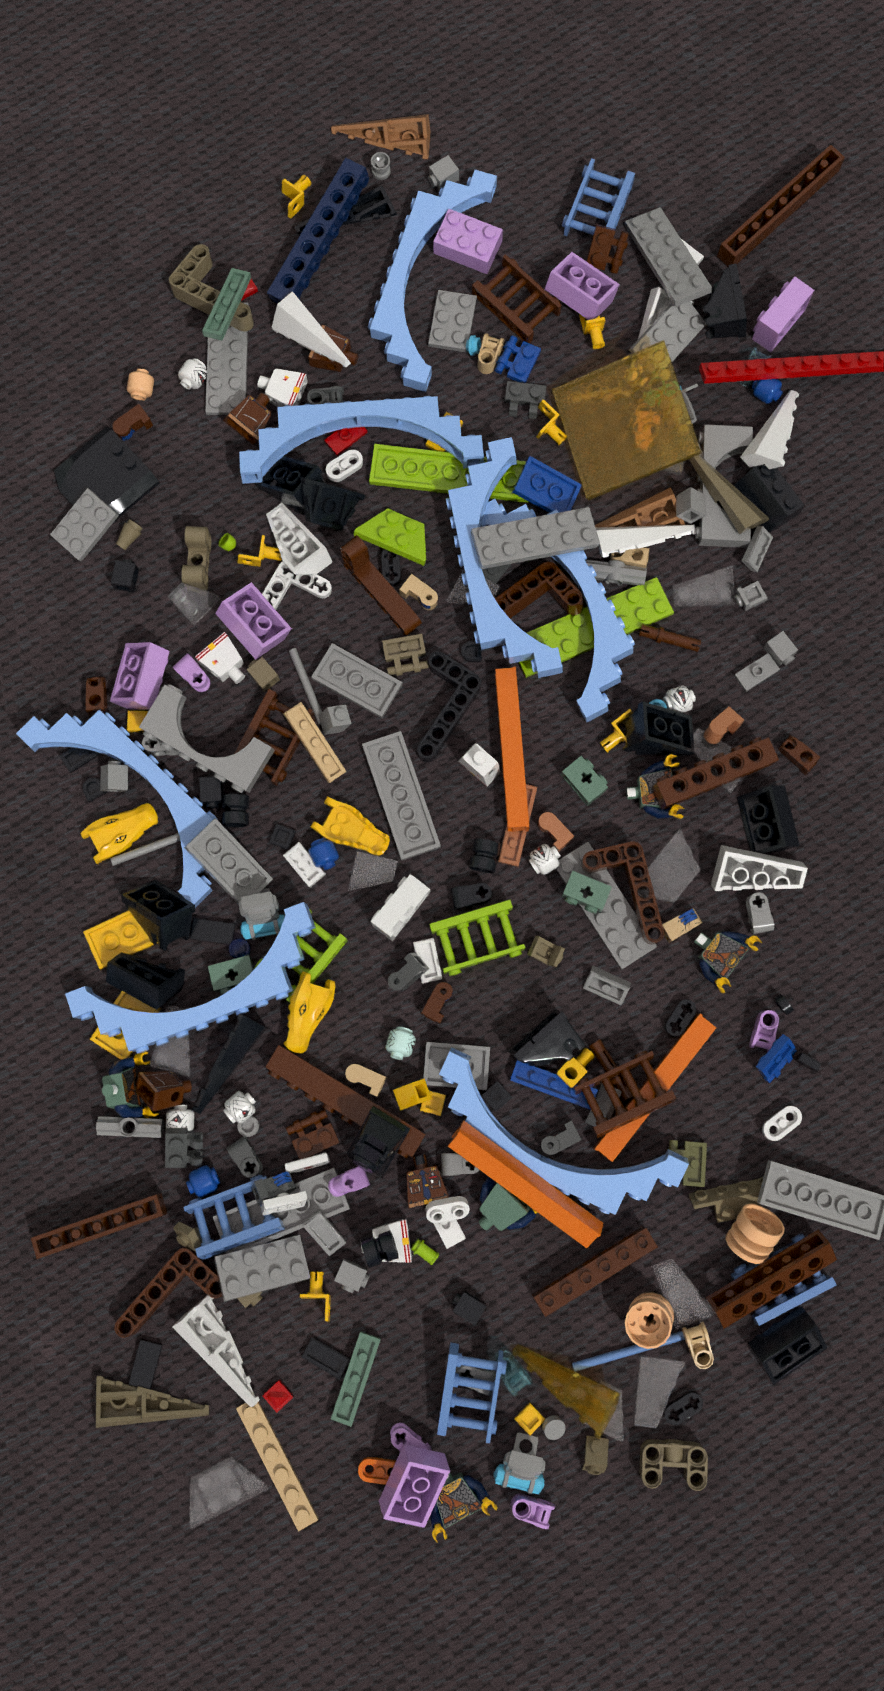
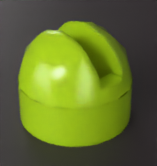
M226 533L221 537L219 547L226 551H231L236 547V540L232 535Z

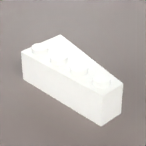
M721 845L711 886L714 891L803 888L808 868L800 861Z

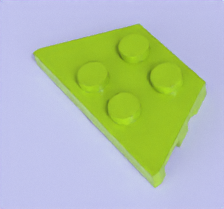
M386 509L354 530V536L357 535L362 540L423 566L426 563L424 524Z

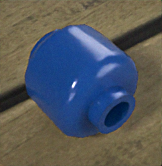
M778 379L755 380L752 385V389H754L753 395L765 404H769L773 400L776 402L783 393L781 390L782 382Z
M321 838L310 844L311 848L308 852L315 867L328 870L335 866L334 862L338 860L339 854L331 840Z
M204 1165L189 1173V1181L186 1184L191 1194L195 1193L198 1197L202 1198L217 1191V1184H220V1180L214 1167L210 1168L208 1165Z

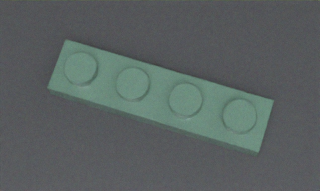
M231 268L202 330L205 337L223 340L251 280L250 272Z
M360 1331L331 1420L352 1427L381 1338Z

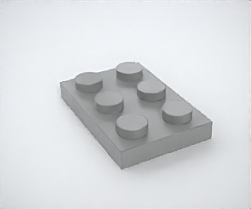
M438 290L428 347L467 352L466 342L470 338L477 300L476 295Z
M87 488L50 535L76 559L82 561L117 519L119 514L91 489Z
M426 1042L423 1079L425 1078L427 1085L457 1088V1083L450 1084L442 1079L443 1076L439 1075L452 1047L471 1056L469 1064L477 1088L479 1090H487L490 1047Z

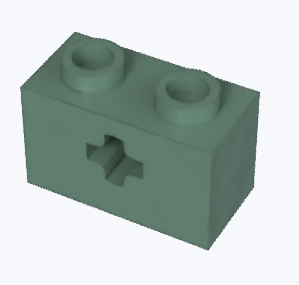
M580 756L562 771L561 776L581 800L589 806L607 791L608 786L606 784L608 783L601 774H596L593 770V764L587 758L584 760ZM583 777H584V778L589 777V778H590L589 783H588L587 781L583 783V782H582Z
M572 871L562 897L566 898L565 902L576 906L578 903L585 906L584 909L588 912L596 914L598 911L601 913L612 886ZM585 889H588V894L591 896H587V898H584L582 892H584Z
M247 955L208 966L213 990L223 995L243 981L254 970L252 957ZM231 971L238 974V976H235L234 981L228 978V976L232 975Z

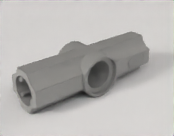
M586 560L587 565H592L597 575L595 576L596 580L605 581L606 584H609V582L617 583L618 586L622 584L645 585L647 568L625 565L624 562L618 560H610L608 562Z
M98 1116L96 1131L97 1135L163 1138L164 1119ZM129 1121H132L135 1125L132 1133L126 1130V1124Z

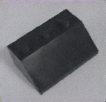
M765 464L752 468L734 485L768 516L769 520L760 526H763L769 533L799 515L804 507L803 502L777 468L768 469Z
M771 785L737 797L750 851L769 854L800 846L785 785Z
M803 1307L790 1312L783 1320L774 1323L768 1330L761 1335L755 1336L752 1341L747 1343L773 1385L827 1349L818 1326Z

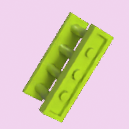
M511 900L429 924L432 934L436 933L437 936H440L449 967L443 968L444 974L449 973V976H454L462 973L461 969L506 955H509L510 958L522 955L521 951L525 950V945L517 946L508 918L509 911L513 908ZM497 915V918L501 920L509 949L499 952L496 950L488 924L489 917ZM474 921L480 924L489 955L479 958L476 957L468 930L469 923ZM454 927L460 930L469 961L459 964L456 963L447 934L449 933L448 929Z
M315 921L316 928L312 929V931L325 940L329 948L324 953H319L297 935L300 948L310 955L316 964L311 970L309 968L305 969L302 965L292 968L299 975L303 971L310 973L311 984L316 981L348 941L342 934L332 936ZM261 958V959L257 962V964L255 965L254 968H256V967L259 965V963L263 960V958ZM291 985L293 991L288 993L289 997L286 999L288 1002H290V997L296 989V985Z

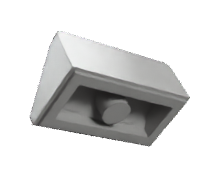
M592 966L583 989L622 1006L630 989L631 982Z

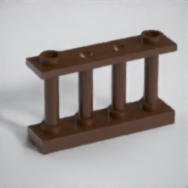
M505 254L502 258L503 269L487 284H482L477 280L472 285V295H476L477 299L522 341L531 343L534 335L533 329L551 312L558 317L561 313L562 305L556 297H552L524 272L513 258L510 259ZM508 274H511L518 280L501 297H496L491 292ZM524 286L531 294L517 308L510 310L505 303ZM537 299L541 301L545 307L528 323H524L519 316Z
M268 689L235 753L245 748L253 737L275 750L273 754L283 759L277 769L266 764L263 772L273 776L271 781L273 785L277 786L279 782L282 783L287 775L285 770L300 743V739L295 732L270 721L268 715L271 710L285 713L291 708L279 703L277 693ZM309 708L308 713L315 722L314 712ZM268 728L291 739L292 741L287 751L261 739L258 735L261 729Z
M646 1050L634 1056L635 1059L591 1080H588V1078L582 1079L574 1087L576 1095L583 1092L597 1121L595 1122L596 1126L593 1127L597 1138L675 1102L676 1096L673 1090L669 1092L666 1089L663 1090L649 1062L654 1057L653 1051L648 1053ZM639 1065L642 1066L655 1092L654 1099L647 1101V1099L643 1098L629 1071L630 1069ZM622 1074L636 1102L634 1104L635 1108L627 1110V1108L623 1107L610 1081L611 1078ZM601 1083L616 1110V1117L609 1120L607 1117H604L590 1089Z

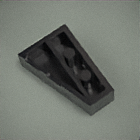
M121 952L108 962L106 982L157 1010L182 990L185 969L179 968L178 971L168 969L166 964L159 963L157 966L147 963V959Z

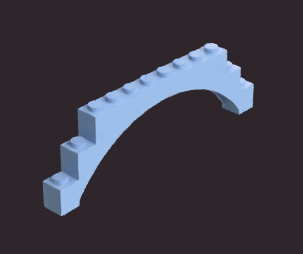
M474 170L473 176L468 178L467 186L447 180L444 188L441 187L439 196L418 191L416 198L412 199L410 206L412 211L410 215L406 216L404 223L406 228L404 232L400 233L398 240L400 245L398 249L394 250L392 257L394 262L392 266L388 267L386 274L388 279L386 284H382L380 291L381 299L376 301L374 307L375 316L370 318L368 324L371 338L387 342L384 354H387V361L403 366L401 378H403L404 386L426 392L432 376V366L427 365L418 353L406 323L404 300L410 271L424 245L439 230L448 209L462 213L481 203H491L497 187L496 175Z
M437 396L277 407L279 428L267 427L265 429H258L259 450L239 452L240 474L243 484L263 482V476L269 469L295 447L312 438L343 428L384 427L410 432L441 446L463 464V469L468 468V466L481 464L484 461L482 435L461 436L459 416L447 415L439 417Z
M512 437L488 442L489 450L485 451L487 462L468 466L469 474H466L468 486L448 490L449 498H446L448 511L452 510L453 517H450L451 527L457 531V535L454 536L456 548L460 547L461 554L457 555L460 567L464 566L465 573L461 574L464 586L468 585L469 592L465 593L468 605L473 607V612H469L472 624L477 626V631H474L476 644L480 643L481 650L503 645L504 658L508 657L510 664L533 659L531 660L532 671L537 672L538 678L563 673L558 647L551 648L537 641L511 621L493 597L485 581L483 571L480 568L471 536V529L481 527L485 508L493 490L511 465L517 464Z
M493 499L486 505L481 527L537 516L533 509H528L526 504L507 514L502 503L498 505L496 499ZM556 509V510H554L553 512H551V513H549V514H554V513H559V512H558L557 509ZM584 550L550 557L563 567L581 591L593 624L594 655L592 668L582 697L576 700L577 706L587 723L609 711L608 704H610V701L605 692L602 694L601 692L621 682L620 675H622V671L619 665L614 663L633 654L635 643L631 635H626L624 632L625 625L621 617L617 618L613 611L616 610L611 600L607 601L604 596L606 593L604 586L601 582L597 583L595 576H597L592 565H587L585 561L587 556Z
M98 710L84 725L75 715L71 717L67 713L52 727L43 719L39 721L35 716L32 717L16 734L34 752L39 748L74 747L105 754L134 769L156 789L167 804L180 836L183 852L182 888L178 892L185 899L193 903L196 908L213 891L209 887L212 883L204 875L199 877L205 869L184 847L216 816L210 811L206 813L201 808L203 804L195 796L191 799L186 794L188 792L186 787L181 783L176 784L172 780L174 776L166 768L162 771L157 766L159 764L157 759L151 754L147 756L143 752V746L137 740L132 742L128 738L130 736L128 731L122 726L118 728L114 724L116 720L108 712L103 714Z
M305 902L284 909L285 918L281 929L263 960L243 981L218 998L186 1010L148 1013L130 1010L108 1002L93 993L92 987L84 986L65 994L72 1017L84 1021L95 1016L101 1035L113 1037L121 1034L122 1030L128 1051H136L137 1054L148 1051V1046L154 1044L161 1046L168 1043L169 1038L175 1036L177 1039L189 1035L188 1031L195 1028L196 1031L209 1027L208 1023L214 1021L216 1023L224 1022L229 1019V1015L235 1013L237 1016L249 1012L248 1008L255 1005L256 1008L269 1004L268 1000L274 998L276 1000L284 999L289 996V992L293 991L285 967L287 966L288 969L300 965L299 961L305 960L296 936L303 937L312 933L311 930L316 928L309 907Z
M451 1047L439 1075L443 1076L442 1079L450 1084H454V1082L458 1084L448 1105V1108H451V1112L458 1116H467L465 1121L551 1185L557 1187L565 1195L572 1194L578 1197V1200L584 1204L590 1205L591 1203L605 1214L612 1213L616 1215L626 1192L635 1200L640 1201L643 1199L647 1201L657 1178L668 1187L672 1185L679 1186L689 1165L688 1158L669 1149L665 1155L638 1165L617 1169H591L555 1161L527 1147L511 1135L487 1107L472 1075L469 1064L471 1056Z

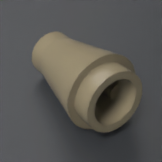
M129 519L127 523H124L115 544L126 551L142 534L140 532L143 528Z

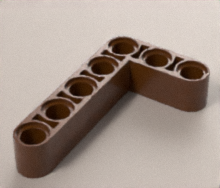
M354 536L340 548L345 568L347 570L350 569L353 573L351 575L359 584H363L364 590L372 599L375 598L377 600V605L385 614L388 613L390 615V620L398 629L401 628L404 631L403 634L405 636L422 624L417 614L370 562L368 548L359 536Z
M552 562L541 564L495 598L500 608L504 609L503 611L510 619L547 591L568 614L578 615L583 610L581 592ZM515 597H521V598L518 599V600H514V599H513V598H515Z
M632 841L587 852L581 860V867L585 872L593 873L624 865L642 937L650 945L661 941L664 936V929L642 846L638 842ZM634 848L637 851V856L630 857L627 854V849ZM614 853L617 856V861L610 862L607 860L606 854ZM586 858H594L597 865L594 867L588 866ZM639 868L642 871V877H635L632 874V869ZM639 888H644L647 891L648 896L646 898L638 896L637 890ZM643 909H650L653 912V917L651 919L645 918ZM649 929H655L658 932L657 939L649 937Z
M189 1248L179 1249L117 1320L114 1327L116 1334L123 1338L136 1334L186 1275L211 1298L223 1297L222 1292L217 1294L213 1289L214 1283L216 1281L219 1282L217 1270L206 1259L198 1258L195 1251ZM184 1252L190 1254L191 1258L188 1264L182 1261ZM200 1267H204L206 1270L204 1279L198 1276L197 1272ZM170 1269H173L176 1273L173 1281L169 1280L167 1276ZM155 1286H158L161 1290L159 1298L153 1295V1288ZM140 1303L144 1304L146 1307V1312L144 1315H141L138 1312V1306ZM125 1321H129L131 1324L130 1332H126L123 1328Z

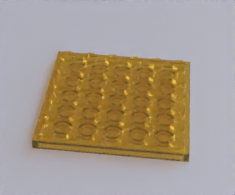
M664 340L552 389L585 496L588 500L702 454Z

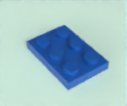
M529 456L512 493L549 513L556 509L560 513L572 509L582 484Z

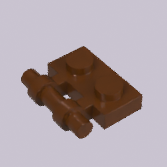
M596 224L586 262L601 270H605L606 264L610 263L612 264L610 272L617 274L619 266H622L623 263L622 256L624 249L628 245L627 238L629 233L621 231L620 237L616 238L614 237V228ZM611 245L617 246L615 256L609 255Z
M325 1109L319 1112L314 1111L310 1113L311 1116L302 1120L297 1119L293 1121L292 1125L286 1127L289 1135L295 1132L298 1133L299 1138L293 1140L292 1143L299 1159L308 1158L340 1143L332 1123L323 1126L321 1120L328 1117ZM315 1124L317 1129L305 1134L303 1128Z

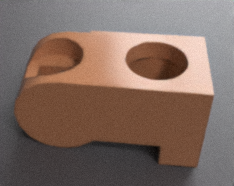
M726 708L709 724V727L704 732L705 740L711 744L719 743L726 732L729 731L733 735L739 729L744 719L732 708Z
M545 812L539 817V829L542 832L548 833L555 841L553 846H555L558 852L573 840L574 835L553 813Z

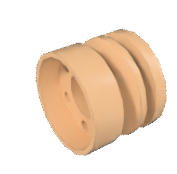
M746 1204L738 1214L736 1222L732 1224L731 1229L727 1232L726 1242L730 1249L740 1258L750 1263L762 1264L769 1258L773 1247L783 1236L785 1228L781 1220L769 1209L757 1204Z
M642 1293L635 1297L630 1304L625 1319L626 1333L631 1341L639 1347L646 1349L658 1348L663 1345L671 1334L674 1321L673 1308L666 1298L657 1293ZM653 1314L654 1318L651 1321L647 1320L648 1316Z

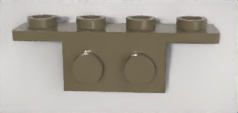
M763 1177L726 1186L722 1185L717 1188L698 1190L689 1193V1199L694 1209L714 1205L717 1223L737 1219L738 1214L746 1204L759 1205L757 1200Z

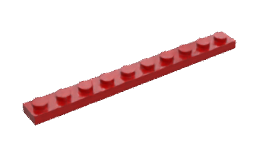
M884 351L701 363L699 371L704 384L884 372Z

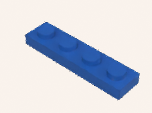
M518 1060L516 1061L510 1081L591 1110L583 1092L576 1095L574 1087L570 1088L557 1074L535 1066H529L527 1063H522ZM590 1088L594 1097H596L598 1089Z

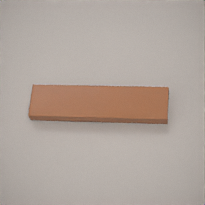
M526 784L528 817L530 820L537 787ZM506 827L498 862L516 867L519 866L527 831L510 832Z

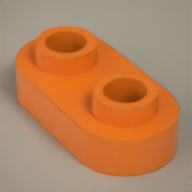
M366 1457L359 1464V1477L365 1482L386 1485L390 1476L387 1470L394 1467L396 1460ZM367 1465H372L374 1470L373 1472L369 1473L366 1471L365 1467Z

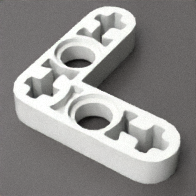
M281 562L262 593L267 601L271 598L268 593L274 596L271 599V604L276 610L291 584L322 599L330 596L332 587L327 579L317 574H296L294 580V574L290 572L284 574L283 568L288 567ZM308 575L311 578L308 584L300 583L301 576ZM315 579L317 580V585L322 587L325 584L327 591L323 590L320 593L319 588L313 585ZM281 583L283 585L282 591L274 592L272 590L273 585Z

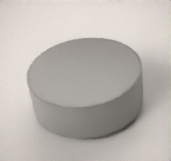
M250 1116L245 1122L238 1123L239 1133L246 1137L254 1136L259 1130L257 1118Z
M549 1416L544 1420L542 1430L548 1439H559L565 1433V1424L559 1416Z

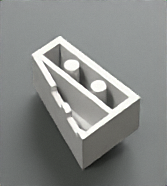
M411 874L407 878L404 876L397 885L399 887L397 891L387 897L384 902L385 905L374 914L371 920L372 926L391 941L396 938L431 892L426 885Z

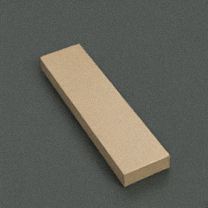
M302 702L283 713L328 783L346 772Z

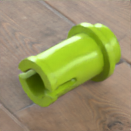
M417 1239L411 1247L414 1255H419L430 1265H433L439 1256V1253L427 1246L423 1239Z

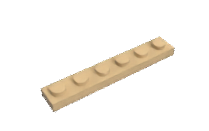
M258 1401L252 1407L246 1402L241 1404L236 1410L299 1532L316 1522L319 1518L260 1402Z

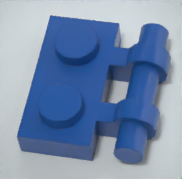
M511 336L503 347L502 356H499L496 361L495 372L501 374L504 368L508 369L507 378L520 383H526L539 357L541 348L523 341L521 347L515 345L518 340L517 337ZM511 353L516 355L513 362L508 360Z
M782 1034L779 1039L773 1042L767 1054L763 1055L758 1061L756 1068L768 1083H771L774 1078H778L781 1074V1069L786 1063L789 1064L793 1060L792 1056L797 1050L790 1038Z

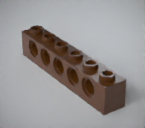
M761 737L749 742V746L744 748L743 745L736 746L731 749V753L726 755L724 752L712 757V761L707 763L705 760L699 761L690 770H687L686 767L675 772V776L670 778L668 775L656 779L657 783L652 786V789L661 809H666L773 765L779 761V758L769 737L763 740ZM748 752L755 756V761L749 759ZM729 760H733L736 763L737 768H732L729 764ZM711 767L717 769L718 776H714L711 773ZM692 775H696L699 778V784L693 782ZM673 783H678L681 786V791H676Z
M162 1193L37 1235L32 1237L31 1241L36 1259L168 1213Z
M642 1226L532 1295L546 1317L653 1251L658 1246L647 1228Z
M818 1229L710 1294L706 1299L715 1317L722 1327L726 1328L835 1262L837 1258L830 1242Z

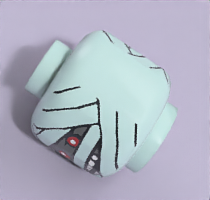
M396 1027V1029L390 1031L385 1046L386 1050L391 1053L390 1057L403 1060V1057L412 1055L416 1042L412 1030L405 1027Z

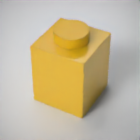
M425 1078L393 1090L400 1111L432 1099Z

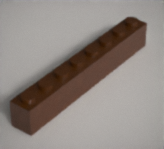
M832 145L828 146L721 243L717 257L727 267L731 264H738L836 175L845 157Z
M278 1045L265 1066L269 1069V1075L277 1080L280 1077L288 1081L286 1083L287 1086L295 1091L298 1088L306 1092L305 1097L313 1102L317 1099L324 1103L323 1108L331 1113H334L335 1110L342 1114L341 1119L351 1125L354 1121L361 1128L369 1111L374 1106L411 1128L397 1152L405 1158L408 1155L413 1157L426 1135Z

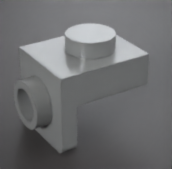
M758 581L744 588H736L735 601L739 607H743L744 611L767 601V596Z

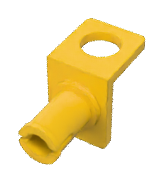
M302 175L294 184L286 179L282 180V193L292 199L288 204V217L290 219L303 207L304 191L311 186V181L306 175Z
M579 314L584 335L590 334L593 349L604 347L605 342L602 331L605 317L600 318L598 316L596 319L585 321V317Z
M543 399L538 408L550 421L540 430L536 437L539 439L543 434L547 433L560 445L568 436L555 425L559 414Z
M262 535L259 557L238 554L237 563L260 567L261 560H264V558L281 562L282 558L279 548L269 547L264 544L265 535Z
M631 709L611 723L614 732L599 742L607 753L621 741L627 742L626 736L617 725L632 714Z
M584 1048L576 1058L573 1057L570 1061H566L558 1070L557 1075L570 1088H573L588 1072L585 1067L594 1059V1054L589 1049ZM565 1070H566L574 1079H569V1078H567V1076L565 1075Z
M310 1272L309 1292L307 1294H300V1298L326 1299L325 1321L330 1322L331 1295L322 1292L324 1272H317V1281L316 1273Z

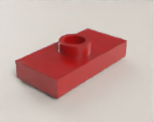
M365 427L343 428L335 431L324 442L336 456H339L368 433Z

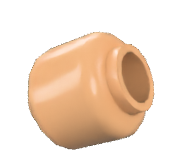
M137 369V371L131 372L127 383V392L131 394V398L145 401L146 398L151 397L154 378L145 369Z

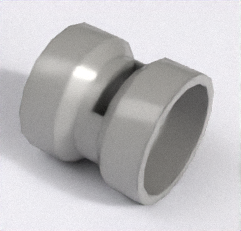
M377 152L371 157V170L374 178L385 180L390 176V158L384 152Z

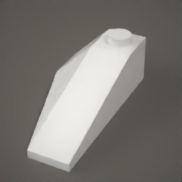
M280 503L266 514L282 561L294 574H318L332 563L326 547L283 503Z

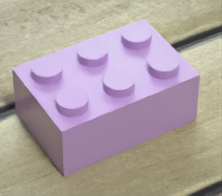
M448 209L433 241L434 254L488 274L502 243L503 229Z
M571 252L551 271L545 290L586 319L592 320L596 319L613 302L620 284Z
M794 277L790 283L787 281L783 285L779 297L774 296L768 305L770 308L760 313L756 320L757 324L753 328L754 335L752 339L769 352L773 351L804 313L814 292V289L797 277Z
M252 582L222 601L215 613L255 660L281 643L292 629Z
M151 642L126 643L110 702L130 710H149L156 700L163 682V674L168 663L170 651Z
M406 1444L403 1445L379 1499L383 1519L425 1528L450 1472L445 1453Z

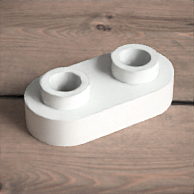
M348 450L329 462L326 466V474L329 480L340 482L358 471L363 465L361 453L357 450ZM351 460L357 461L355 464L349 463ZM339 470L340 473L338 475H334L333 471Z
M794 1106L783 1107L763 1124L762 1133L764 1137L771 1141L782 1139L801 1123L802 1114L800 1110ZM789 1112L793 1115L791 1121L786 1119V1115ZM771 1126L776 1127L775 1134L770 1133L769 1128Z
M462 1196L434 1200L429 1202L425 1208L426 1217L432 1223L462 1219L468 1215L470 1210L467 1199Z

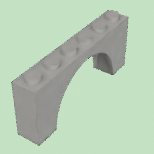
M704 425L702 432L698 434V444H701V451H698V454L716 469L725 459L737 454H743L753 440V427ZM697 473V482H700V489L698 488L697 491L705 494V516L698 519L699 527H696L695 539H699V546L747 548L750 543L751 529L739 535L727 513L718 503H715Z
M164 685L139 728L144 730L143 735L153 741L155 737L162 741L160 745L170 751L175 748L180 751L178 756L188 762L190 759L198 762L196 766L203 771L212 770L215 772V778L222 782H225L227 779L233 783L231 787L240 793L244 790L250 793L275 750L253 737L245 748L230 756L209 757L198 753L186 740L181 726L182 708L187 698L169 686Z

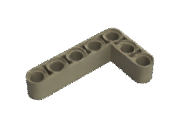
M199 244L193 247L170 275L169 283L175 298L210 315L220 291L201 282L212 268L213 262L208 247ZM240 302L230 326L243 332L253 328L254 321L248 305Z

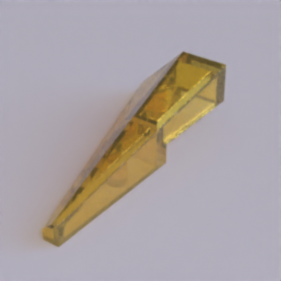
M518 1344L513 1349L512 1355L522 1358L528 1364L527 1369L531 1373L535 1371L543 1379L542 1384L566 1408L571 1407L579 1414V1421L582 1424L587 1422L595 1430L594 1435L600 1439L617 1408L620 1393Z

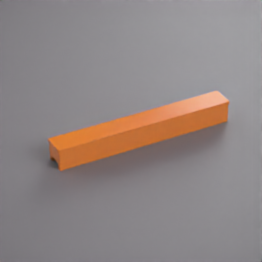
M516 667L495 669L507 828L510 832L523 830L528 832L529 817Z
M702 1014L696 1015L654 1069L663 1090L666 1089L668 1091L715 1031L716 1027L706 1020ZM647 1078L639 1090L643 1098L650 1101L655 1098V1092ZM634 1098L626 1105L625 1108L627 1110L635 1108L634 1104L636 1102ZM649 1114L603 1135L593 1149L613 1162Z
M463 1120L461 1126L452 1135L453 1139L448 1144L449 1148L585 1248H588L597 1237L601 1236L602 1221Z

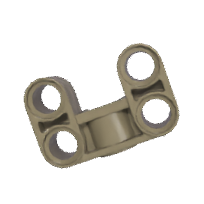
M186 526L185 543L188 548L187 565L182 566V583L186 590L207 591L209 556L212 544L211 535L207 527ZM203 560L200 565H194L195 561Z
M650 1439L642 1443L640 1448V1477L646 1487L653 1489L661 1484L663 1467L684 1468V1478L692 1490L701 1491L707 1485L708 1456L701 1444L674 1439ZM650 1447L657 1449L653 1457L646 1456V1450ZM695 1449L701 1450V1455L698 1459L691 1458V1453ZM648 1471L656 1472V1477L653 1480L645 1479ZM700 1473L701 1477L698 1482L693 1483L690 1481L692 1474Z

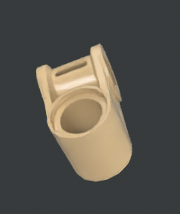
M487 333L484 334L478 354V370L481 373L490 374L494 371L496 361L504 345V338L497 339L490 337Z
M700 1322V1325L688 1329L683 1327L682 1332L695 1365L700 1369L709 1368L713 1364L714 1357L704 1322ZM705 1352L704 1356L698 1357L700 1353Z

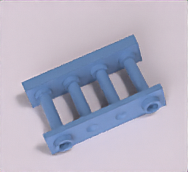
M591 158L589 165H585L583 169V181L569 216L565 215L562 223L564 235L568 236L570 228L591 235L594 234L595 227L574 220L577 211L605 220V223H607L606 227L616 229L633 186L635 173L628 171L625 178L619 179L595 171V159ZM590 178L618 187V190H620L619 195L615 194L613 196L587 187ZM583 195L611 203L613 210L605 212L581 204Z
M255 1176L250 1179L251 1182L203 1200L201 1198L191 1200L189 1205L184 1206L185 1212L188 1214L194 1213L202 1239L201 1247L195 1249L198 1258L205 1260L285 1229L283 1221L280 1218H275L272 1214L263 1215V1223L257 1226L251 1222L243 1194L252 1191L251 1187L254 1181L267 1179L266 1176ZM232 1198L236 1199L244 1226L242 1231L236 1234L231 1232L223 1204L224 1201ZM214 1205L223 1233L222 1239L217 1241L211 1240L203 1214V1209Z
M802 1233L793 1237L791 1239L792 1243L769 1254L768 1259L772 1258L773 1256L777 1255L781 1251L785 1250L786 1248L790 1247L791 1245L795 1244L796 1242L800 1241L808 1235L804 1236ZM745 1263L735 1267V1272L730 1275L735 1280L760 1264L752 1263L748 1266ZM818 1271L813 1274V1283L807 1286L802 1284V1282L794 1286V1293L788 1296L783 1293L775 1297V1303L769 1306L766 1304L762 1305L751 1316L754 1322L760 1326L831 1289L837 1284L833 1277L825 1276Z
M450 1342L437 1435L446 1436L447 1427L451 1428L453 1425L486 1431V1443H490L491 1434L496 1435L497 1421L494 1420L500 1376L501 1374L505 1375L507 1360H503V1351L499 1350L497 1361L462 1356V1353H458L459 1344ZM463 1365L496 1371L494 1381L462 1377L459 1376V1373H455L456 1367ZM459 1385L492 1391L491 1402L456 1396L455 1393H452L453 1387L457 1388ZM462 1406L489 1411L488 1422L453 1416V1413H449L450 1407Z

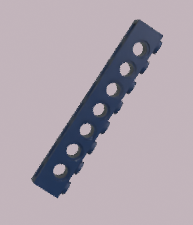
M345 157L267 291L271 301L278 304L292 291L300 300L303 290L309 286L313 273L319 269L320 261L328 253L331 242L338 236L342 223L348 219L349 211L358 202L359 194L369 182L366 167Z

